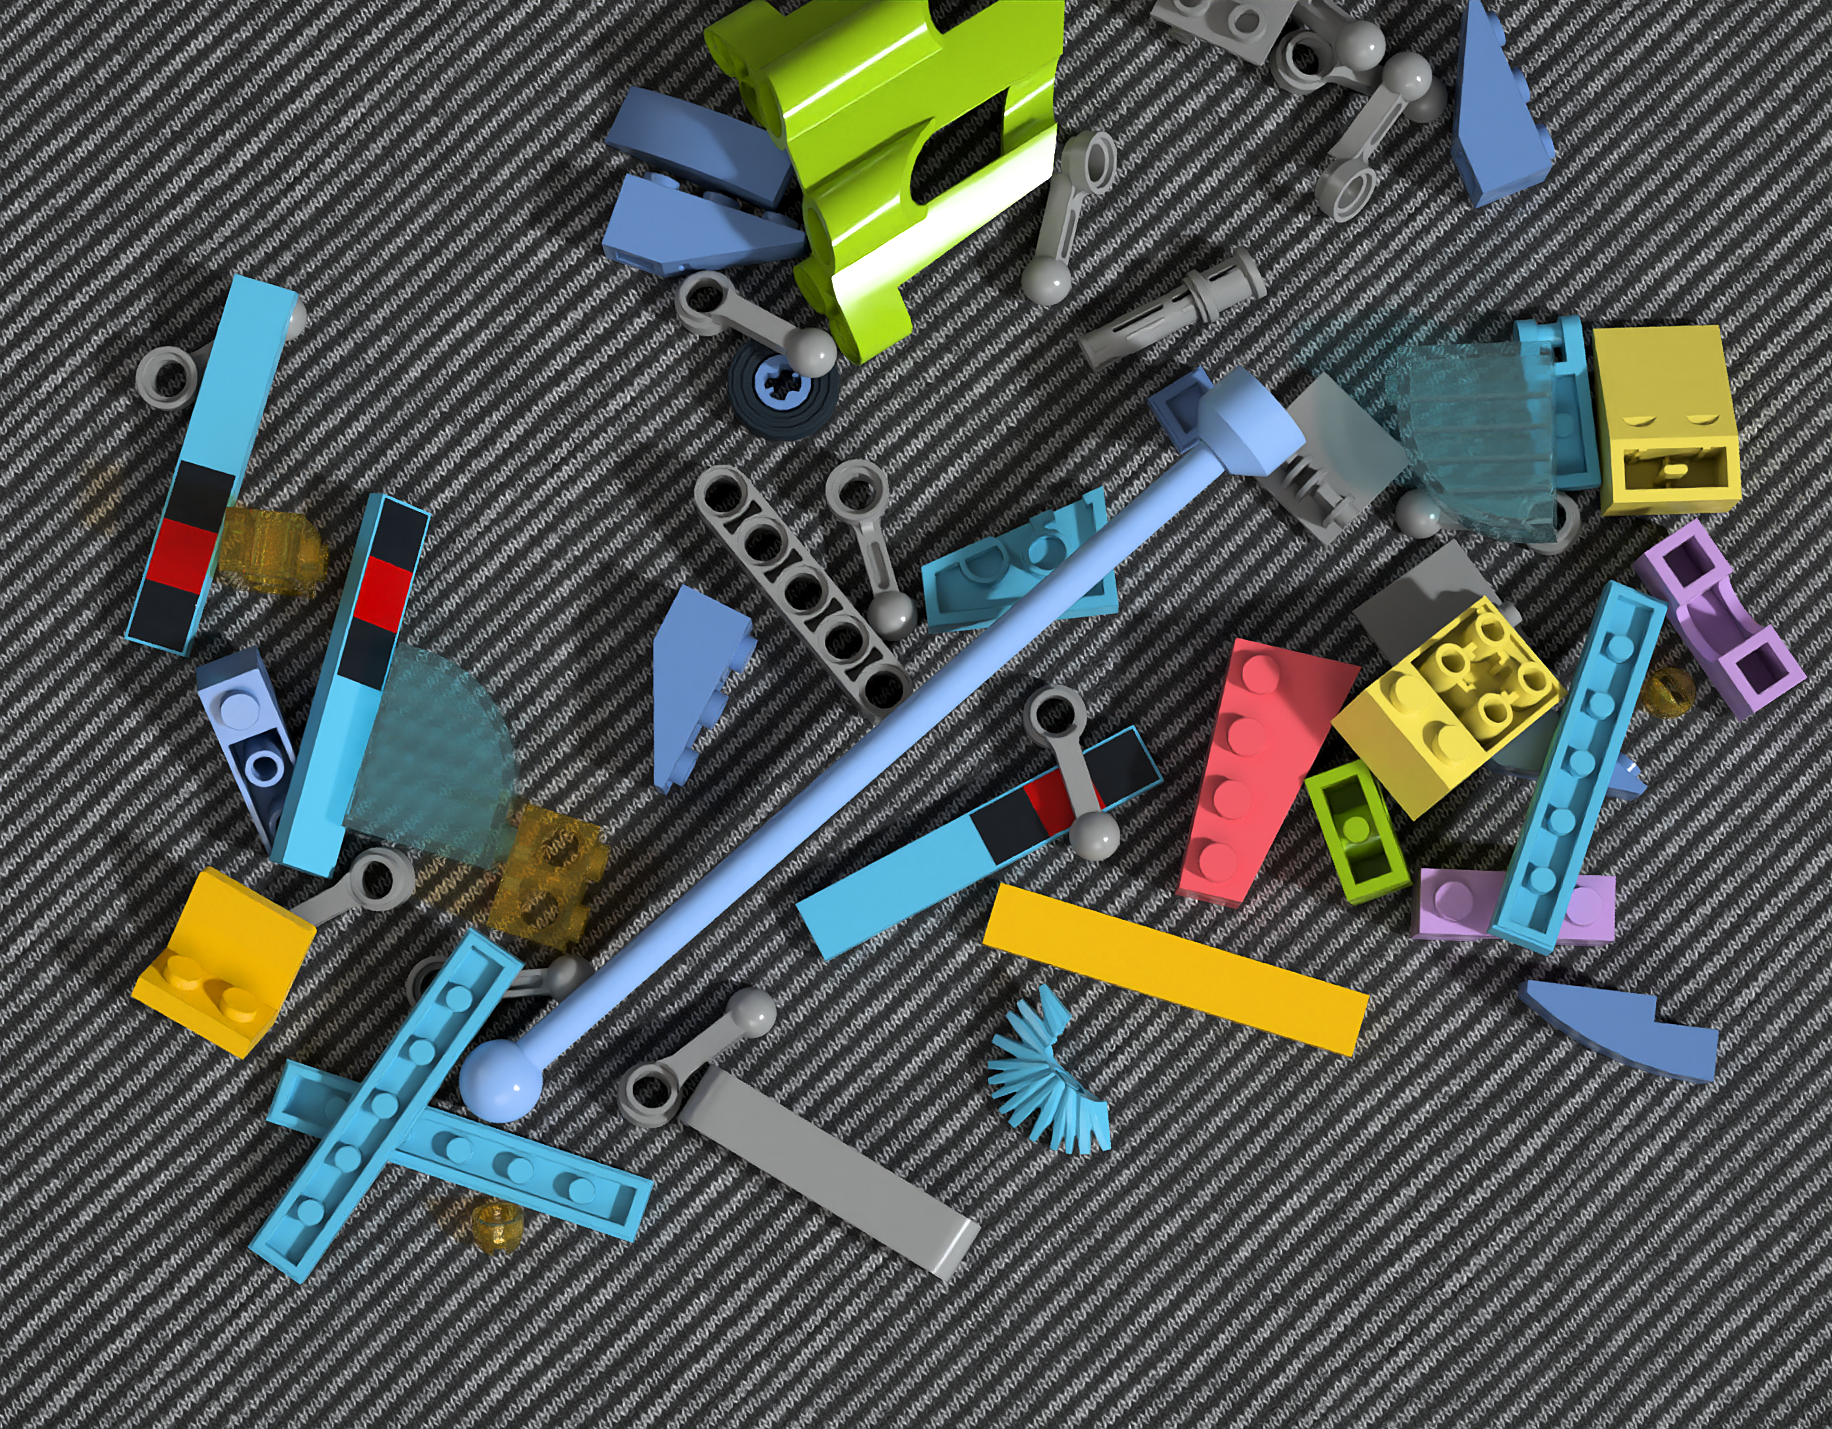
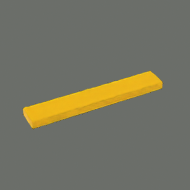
M1002 882L1000 883L982 942L983 946L1348 1058L1352 1057L1370 995Z

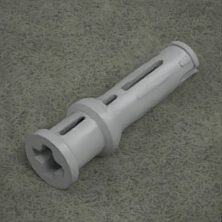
M1241 245L1233 249V257L1201 273L1195 269L1186 273V277L1181 279V286L1114 319V321L1077 337L1082 353L1094 374L1121 358L1133 354L1198 320L1203 324L1206 322L1211 324L1220 319L1219 312L1250 296H1254L1256 299L1266 296L1267 290L1263 279L1246 248Z

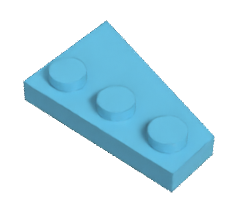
M1103 486L1083 494L1081 500L1054 512L1049 509L1029 518V523L996 538L988 536L921 566L928 633L937 634L988 628L1108 523ZM1114 569L1056 620L1118 613L1119 603Z

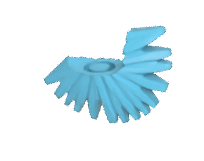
M1044 983L1039 986L1044 1017L1024 999H1021L1017 1002V1006L1023 1018L1012 1010L1007 1013L1006 1017L1022 1041L997 1033L992 1040V1043L1017 1058L988 1061V1069L1003 1070V1072L989 1077V1084H1005V1086L991 1095L995 1099L1016 1092L1009 1101L999 1108L1001 1114L1015 1109L1008 1121L1014 1128L1036 1109H1041L1029 1136V1139L1033 1142H1036L1046 1128L1053 1123L1050 1149L1057 1151L1063 1138H1065L1066 1153L1072 1154L1077 1138L1080 1154H1090L1092 1134L1094 1132L1102 1151L1110 1150L1107 1100H1100L1097 1096L1083 1088L1053 1057L1051 1045L1057 1042V1036L1063 1033L1072 1015L1047 984Z

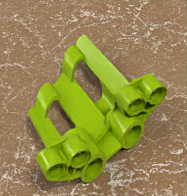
M752 0L704 29L705 43L712 58L726 75L737 79L741 97L750 114L762 127L766 128L771 140L779 150H787L804 195L802 203L803 220L812 249L809 258L794 266V278L809 305L816 312L825 314L829 319V328L835 343L852 364L859 367L912 333L911 319L898 290L901 284L1052 176L1057 135V123L1055 122L1053 112V92L1057 63L1060 55L1063 54L1065 0H998L944 34H941L936 29L931 19L928 0H812L785 17L765 0ZM1005 89L1001 117V156L924 204H917L911 197L910 182L916 158L924 143L934 132Z

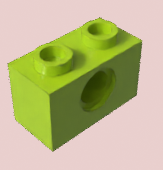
M1362 759L1304 779L1349 903L1357 906L1415 885L1376 776Z

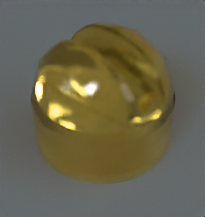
M1665 667L1654 672L1646 680L1642 690V698L1645 707L1654 716L1665 720L1676 719L1689 711L1696 699V687L1691 676L1684 670L1676 667ZM1665 676L1668 677L1684 698L1685 702L1678 706L1671 693L1660 682Z
M491 1202L480 1205L473 1210L472 1234L474 1242L484 1253L493 1256L494 1248H504L505 1254L508 1255L520 1245L524 1233V1212L521 1207L508 1202Z

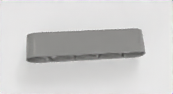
M715 465L705 470L697 479L694 488L695 503L702 521L859 712L870 722L879 724L913 694L912 680L906 669L740 470L729 465ZM726 484L734 486L742 495L740 503L735 509L720 513L712 510L707 505L708 494L713 488ZM759 533L773 534L782 543L780 552L769 561L755 560L746 552L749 540ZM799 581L812 582L822 592L818 604L809 610L795 609L786 600L787 591L793 584ZM843 629L854 631L863 642L861 650L850 659L835 658L826 648L827 640L832 633ZM879 678H889L897 682L903 691L901 700L891 708L882 709L875 707L866 697L867 689L873 681Z
M710 1063L677 1117L682 1122L949 1283L982 1228L967 1217L713 1063Z

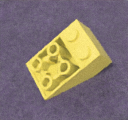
M1719 325L1592 329L1597 446L1602 482L1600 485L1601 516L1727 513L1742 499L1739 439Z
M1485 595L1368 686L1334 717L1330 723L1410 818L1415 821L1569 693Z

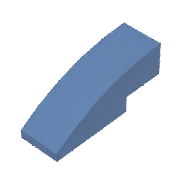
M635 86L630 87L605 139L607 145L715 193H720L721 190L770 212H776L795 172L787 150H779L767 131L694 103Z
M1527 980L1519 984V999L1545 1021L1580 1044L1621 1064L1661 1077L1697 1084L1714 1082L1719 1030L1654 1022L1657 996Z

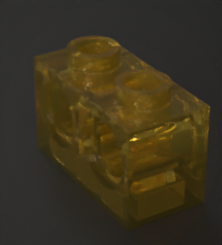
M226 506L218 569L238 591L314 598L316 582H325L327 577L328 544H321V535L305 515Z
M527 803L486 926L494 932L565 954L569 941L579 944L591 907L582 904L589 880L600 882L611 850V846L602 843L605 835L602 828ZM560 834H568L577 838L579 854L573 863L565 867H554L548 864L545 857V849L553 837ZM538 895H550L556 898L559 905V913L556 920L546 928L538 929L529 926L525 919V909L528 902Z

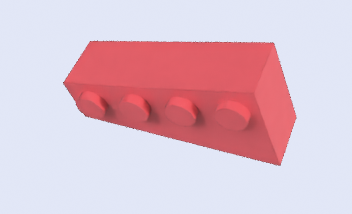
M1240 638L1235 639L1228 657L1175 895L1235 909L1241 905L1332 727L1330 721L1338 715L1361 666Z

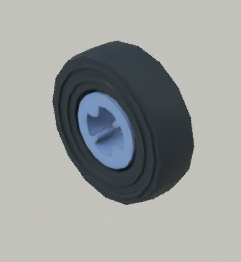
M751 338L736 352L729 367L727 396L735 417L751 433L769 441L794 442L814 434L830 419L839 400V373L834 364L832 369L821 377H802L793 371L787 357ZM782 370L793 372V383L801 381L799 392L789 391L785 400L773 398V387L765 389L767 380L778 379Z

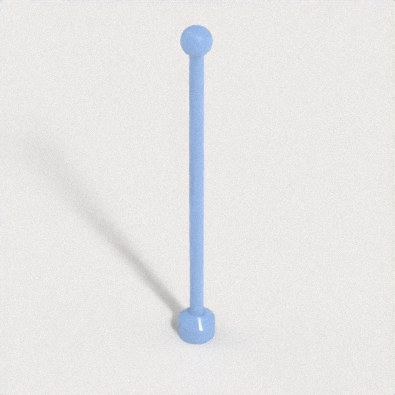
M1240 365L1236 366L1199 399L1197 420L1198 444L518 1041L495 1039L484 1042L474 1048L467 1055L461 1066L458 1082L461 1097L468 1109L477 1117L492 1123H508L524 1117L533 1109L541 1095L543 1069L1224 471L1230 475L1269 476L1306 443L1303 433L1282 405L1249 371Z

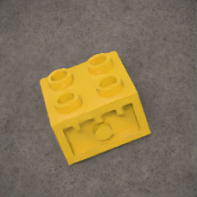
M207 866L198 875L167 948L139 976L131 996L243 1060L274 1025L316 935L317 929L313 924L215 868Z

